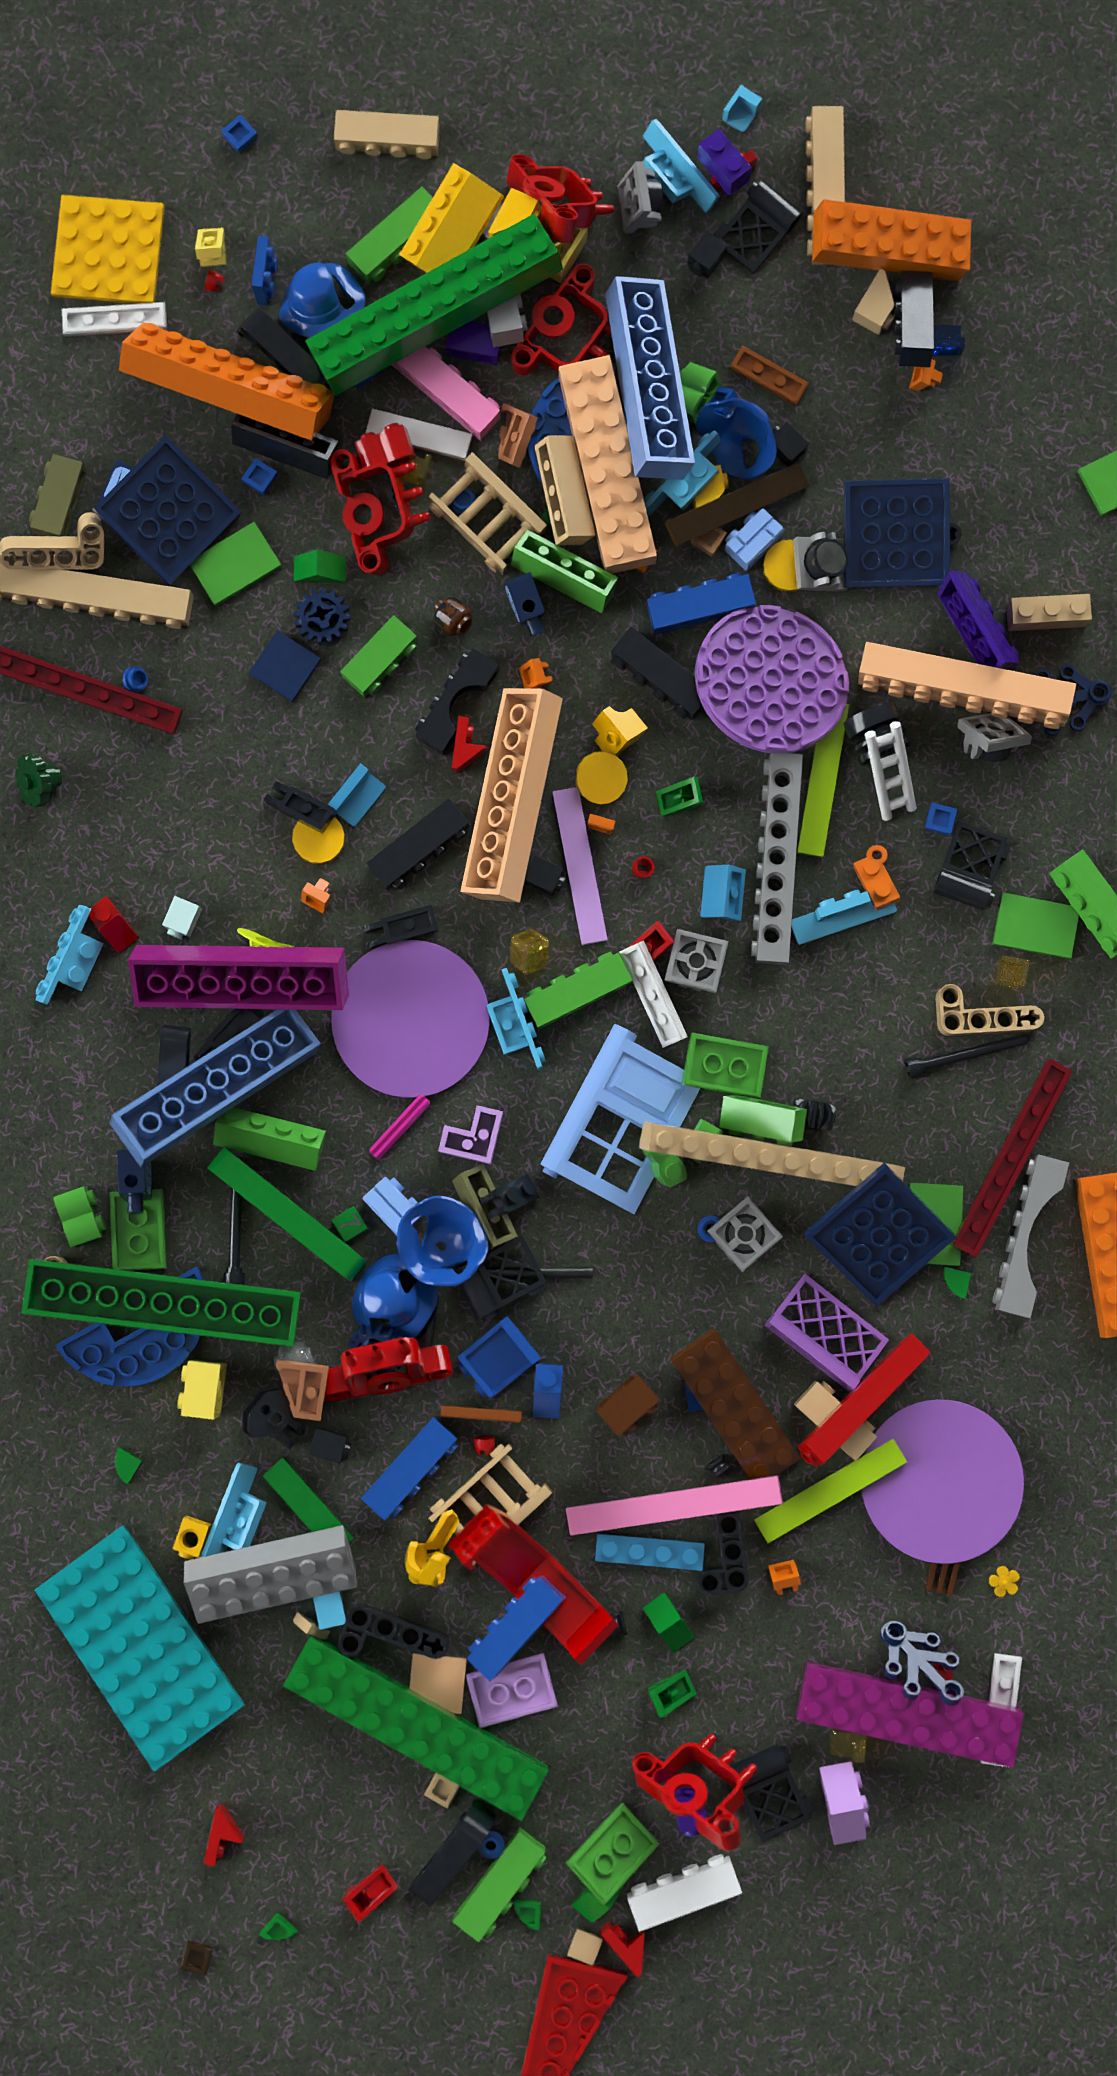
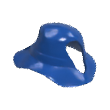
M311 263L302 267L294 275L292 282L287 287L282 307L279 310V318L291 331L305 337H312L363 309L365 294L355 277L344 267L333 263ZM332 277L335 278L343 292L354 299L355 303L350 309H344L341 303H339Z
M730 398L724 401L707 403L699 411L696 429L701 438L707 433L711 434L714 430L720 436V443L711 453L716 456L717 465H721L723 473H727L728 476L749 480L760 476L772 466L777 453L776 441L770 427L769 417L762 408L743 399ZM735 407L728 416H724L714 410L716 408ZM745 439L755 440L759 445L756 463L749 469L745 466L741 443Z
M432 1196L411 1207L402 1217L397 1230L398 1253L404 1266L416 1279L430 1285L455 1286L465 1282L484 1261L488 1252L487 1235L478 1216L463 1203L445 1196ZM424 1215L427 1217L428 1222L423 1242L420 1246L417 1230L412 1226L411 1222L416 1217ZM442 1241L446 1244V1249L441 1251L435 1244ZM468 1261L466 1268L461 1274L455 1273L453 1269L446 1268Z
M399 1254L384 1256L365 1271L358 1283L352 1300L354 1318L360 1326L364 1324L367 1327L371 1323L370 1318H387L390 1322L385 1330L388 1331L392 1328L394 1330L392 1333L394 1337L415 1338L426 1325L436 1307L438 1300L437 1285H430L417 1280L410 1292L405 1293L399 1281V1273L407 1270V1268L404 1266Z

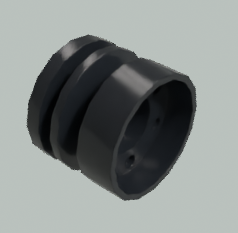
M893 701L868 708L852 716L843 724L849 740H863L854 748L857 754L865 752L858 758L862 766L871 764L865 733L874 731L876 738L891 732L890 724L898 722L901 718ZM901 727L902 734H904L906 732V728ZM905 736L903 739L905 748H907L912 742L908 736ZM893 743L879 748L880 758L895 754Z

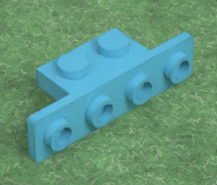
M657 119L651 121L643 138L656 153L644 158L645 168L654 170V178L659 179L662 191L672 203L691 195L705 213L709 212L719 198V194Z
M715 430L711 434H705L698 442V447L693 452L695 464L684 479L663 478L662 485L657 491H652L645 497L644 503L648 516L667 497L684 510L718 475L719 470L705 458L721 441L719 434Z
M854 890L844 894L845 899L835 902V899L831 898L820 902V907L815 912L792 919L791 928L797 944L801 945L893 914L897 911L895 903L875 911L868 892L860 893L859 890Z
M79 905L78 908L72 911L69 917L70 925L67 932H64L58 941L59 949L56 956L49 960L47 965L48 973L45 979L37 986V1001L47 1005L58 981L79 991L83 990L104 944L81 933L91 908Z
M507 968L502 969L510 996L486 1006L503 1054L506 1055L529 1046L537 1070H542L541 1063L546 1062L541 1046L536 1048L532 1038L537 1037L532 1022L526 1023L523 1013L528 1012L523 997L517 998L515 988L519 986L514 972L509 974Z
M242 1463L236 1464L200 1558L224 1553L228 1546L234 1550L250 1547L266 1506V1502L249 1494L257 1472L256 1467Z

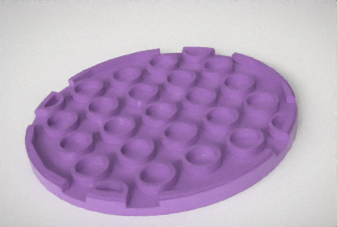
M773 605L742 608L722 618L705 637L695 664V682L698 696L706 713L715 725L728 737L743 746L774 754L804 750L820 742L832 731L846 707L849 677L842 660V653L831 636L821 626L799 612L793 613L781 609L780 606Z
M404 940L375 948L361 957L348 970L349 997L343 1010H332L331 1024L337 1050L344 1063L357 1078L384 1094L402 1098H417L419 1095L426 1097L444 1091L462 1080L469 1073L484 1050L488 1038L490 1015L486 1006L488 1001L483 986L475 972L463 959L452 951L434 943Z
M927 1400L901 1409L879 1427L875 1433L877 1438L866 1449L865 1454L894 1438L907 1460V1463L861 1489L868 1515L875 1527L888 1542L916 1559L932 1563H957L975 1558L987 1552L1007 1534L1015 1522L1021 1507L1024 1492V1476L1017 1449L1009 1435L997 1421L969 1404L952 1400Z

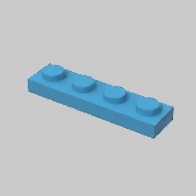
M597 1533L595 1561L702 1571L705 1543Z

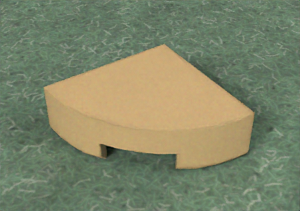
M297 1612L293 1619L294 1623L308 1635L326 1639L330 1633V1630L327 1628L320 1630L319 1624L301 1613Z

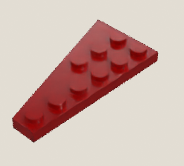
M548 1954L521 2076H569L576 2061L579 2060L598 2028L602 2017L614 2001L615 1995L627 1979L628 1973L597 1965L592 1966L584 1962Z

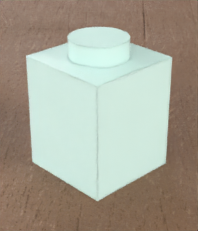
M174 896L162 924L168 929L167 934L178 939H182L183 935L190 938L202 908Z

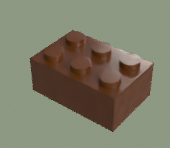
M635 1372L598 1404L596 1411L618 1437L622 1433L627 1436L638 1426L636 1421L642 1415L648 1418L659 1408L656 1403L660 1400Z

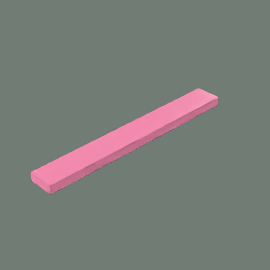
M778 1476L573 1506L566 1508L570 1535L771 1506L782 1504L783 1501Z

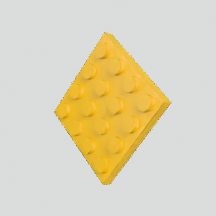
M61 195L51 287L52 297L136 304L155 303L164 204Z

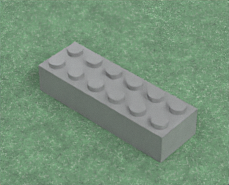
M343 1525L184 1561V1585L198 1624L357 1587L355 1563Z

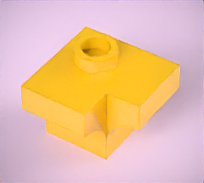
M609 706L592 723L599 732L598 737L594 740L603 752L611 753L615 756H618L623 750L636 742L648 729L632 708L626 712H617Z

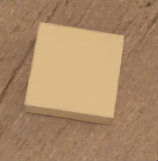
M436 1773L424 1795L448 1809L460 1786Z
M577 1927L567 1956L593 1966L603 1938Z

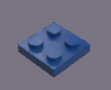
M258 236L252 278V289L257 305L268 306L269 298L274 297L275 285L274 282H271L272 273L276 274L278 267L275 248L271 247L269 237Z

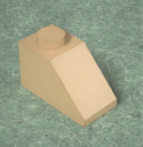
M880 268L856 308L852 319L878 335L883 328L888 330L894 320V315H892L894 301L885 270Z

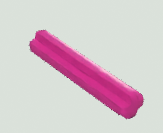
M419 1095L369 1149V1152L376 1159H381L430 1106V1101L425 1096Z

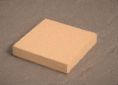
M413 1653L410 1689L452 1713L461 1714L467 1659L450 1656L433 1659Z

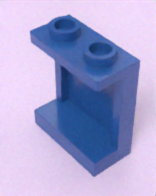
M507 1316L457 1357L460 1360L457 1366L466 1377L470 1374L477 1381L474 1387L483 1398L488 1395L492 1399L531 1365L541 1359V1356Z

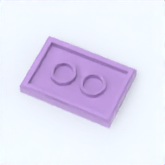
M544 1653L509 1662L492 1681H489L479 1671L466 1674L479 1728L558 1707Z

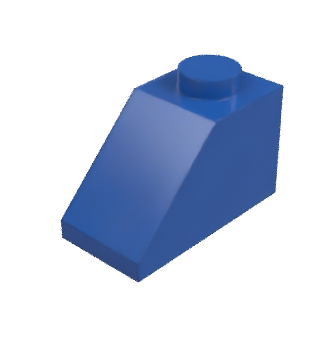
M536 1363L532 1417L559 1419L563 1365Z

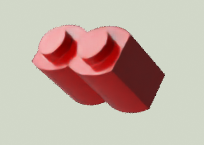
M398 423L385 426L384 431L379 434L374 432L365 433L360 436V440L355 442L363 468L378 463L394 467L416 458L407 428Z

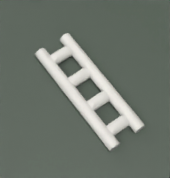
M900 722L891 723V732L877 738L874 731L865 733L881 816L884 821L892 819L891 810L905 805L906 810L909 812L917 809ZM893 743L895 754L880 758L879 748ZM898 764L899 775L885 779L883 769ZM902 785L903 795L889 800L887 790Z

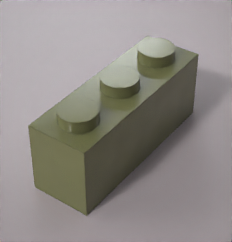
M53 454L51 462L48 461L44 469V476L46 478L43 486L40 485L37 491L36 498L38 503L36 510H32L29 517L30 528L35 534L41 536H67L87 472L83 462Z
M484 1164L465 1171L452 1180L462 1203L469 1207L480 1219L488 1239V1252L509 1243L517 1237L507 1214L503 1216L498 1215L490 1219L488 1213L496 1208L494 1202L482 1204L480 1198L495 1189Z

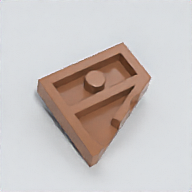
M503 403L502 412L507 413L506 426L500 427L501 442L498 459L520 467L526 455V449L535 430L538 417Z
M277 1359L276 1367L280 1373L293 1417L321 1421L329 1366Z

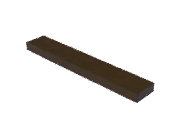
M798 462L665 522V526L676 547L807 488L809 484Z

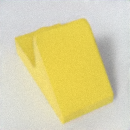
M224 228L198 230L195 252L196 258L200 259L201 266L226 265Z

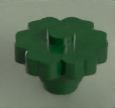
M22 755L17 761L19 769L15 771L17 786L21 789V797L28 806L33 805L35 808L45 806L50 801L49 792L62 784L61 772L57 766L46 765L39 755Z

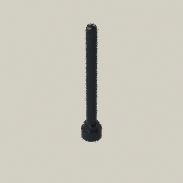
M1021 1034L924 1060L914 1056L904 1059L905 1067L909 1066L910 1072H907L909 1079L921 1077V1074L925 1073L927 1069L1027 1044L1029 1037L1026 1034Z
M231 1188L229 1267H226V1273H223V1282L245 1284V1273H242V1268H240L242 1196L233 1188Z

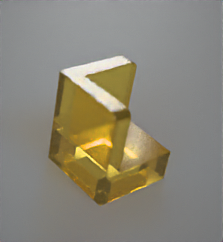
M426 454L425 459L416 457L414 460L407 462H415L417 469L401 476L402 481L425 488L433 465L432 455Z
M532 928L513 935L511 938L510 963L526 974L546 967L549 939Z
M1005 955L999 958L994 985L1019 990L1025 987L1030 960Z
M831 1728L829 1753L832 1756L851 1757L853 1762L864 1763L867 1736Z

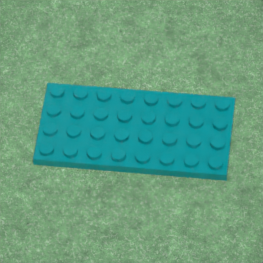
M122 1525L35 1589V1592L154 1772L245 1706L125 1525Z

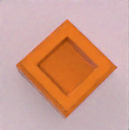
M590 814L587 827L611 835L613 834L615 821Z

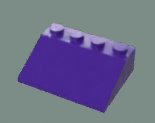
M955 570L949 572L937 595L976 663L1006 670L1015 669L1019 664V654L1013 645L1010 646L1005 638V629L1000 623H996L992 616L993 609L987 600L984 601L981 597L978 582L974 578L971 579L966 572Z

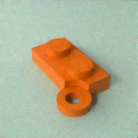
M880 845L870 847L866 858L853 863V868L865 891L868 892L875 911L900 901V895L883 865L887 861V850ZM876 851L882 854V857L878 860L872 857V854Z

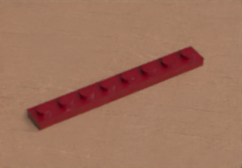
M0 646V675L175 735L183 713L181 708Z
M1050 1058L1046 1060L956 1233L957 1238L952 1241V1246L974 1258L977 1257L1072 1070Z

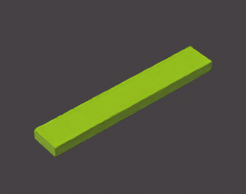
M849 704L845 705V710L832 731L815 744L797 854L819 858L824 856L845 732L843 724L847 720Z
M893 1438L759 1516L754 1521L767 1543H770L907 1463V1460Z

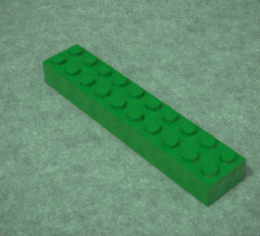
M534 213L305 340L336 396L562 271L563 266L559 252Z
M29 1259L21 1314L294 1346L301 1292Z
M314 1636L309 1637L283 1685L285 1688L521 1821L548 1773V1765L486 1730L479 1728V1726L463 1717L448 1711L354 1656H344L337 1646L324 1639Z

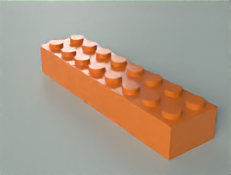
M143 322L122 342L119 371L309 440H312L330 419L334 393L322 384H313L297 375L282 373L275 367L263 366L255 363L250 358L235 356L225 349H216L206 345L203 341L191 340L183 337L178 332H169L158 328L153 323Z

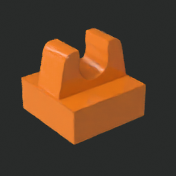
M935 360L931 361L930 368L914 367L909 389L921 391L927 386L935 387V384H941L943 373L934 369Z
M540 658L530 659L518 668L525 689H539L553 680L552 676L545 677L543 670L549 667L547 662H541Z
M322 878L319 879L315 886L307 882L302 890L301 902L324 914L330 900V895L327 893L330 883Z
M794 1560L768 1565L774 1590L779 1595L783 1594L782 1589L792 1587L793 1592L798 1590V1585H801Z

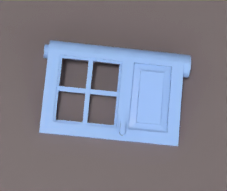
M614 1024L540 1165L544 1166L542 1172L556 1179L559 1174L635 1214L654 1175L649 1159L645 1157L642 1162L617 1148L630 1122L643 1128L644 1121L680 1127L700 1088L682 1085L683 1069L634 1043L637 1038L636 1034ZM598 1105L624 1118L612 1144L585 1131ZM582 1135L608 1149L595 1175L568 1161ZM613 1153L640 1166L627 1192L601 1179Z

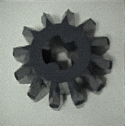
M806 1099L794 1101V1107L807 1109L805 1129L826 1132L832 1130L836 1119V1108L833 1105Z

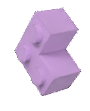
M477 1105L471 1131L444 1125L438 1151L443 1154L491 1165L504 1114L503 1111Z
M852 1762L819 1767L834 1845L866 1839L865 1828L870 1827L867 1814L869 1810L866 1796H860L859 1789L862 1788L859 1771L854 1772Z

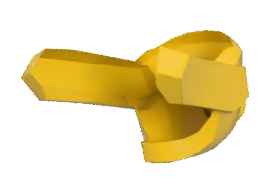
M452 1509L442 1513L426 1543L410 1542L405 1554V1568L409 1574L408 1578L412 1583L438 1587L443 1583L446 1565L450 1560V1557L444 1554L443 1548L456 1530L459 1522L458 1516ZM439 1549V1551L427 1554V1550Z

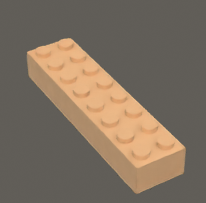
M610 355L559 366L560 385L572 436L575 439L603 568L605 571L613 574L656 564L657 554L639 478L635 477L628 431Z
M870 642L865 644L858 685L863 686L862 689L865 691H888V694L891 696H912L914 700L928 703L929 700L940 702L941 706L955 708V705L962 706L972 713H981V710L992 712L991 715L997 718L1011 716L1018 718L1017 720L1022 723L1031 724L1033 721L1044 723L1045 727L1059 729L1060 726H1065L1070 715L1076 683Z
M503 689L460 891L478 899L520 903L563 698L545 689Z

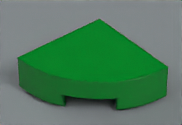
M944 1267L943 1276L948 1288L956 1296L966 1299L971 1273Z
M119 1447L115 1456V1468L122 1481L128 1485L143 1460Z
M514 1899V1909L519 1919L530 1929L540 1931L541 1901Z
M277 1912L261 1930L259 1936L270 1941L286 1940L295 1935L298 1930Z

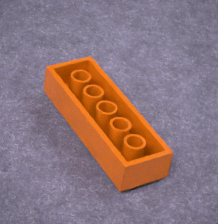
M823 199L814 211L812 262L877 271L881 268L885 272L900 274L902 271L933 272V278L944 280H960L970 270L971 220L827 199Z
M1117 1173L1074 1179L1099 1334L1102 1338L1117 1337Z

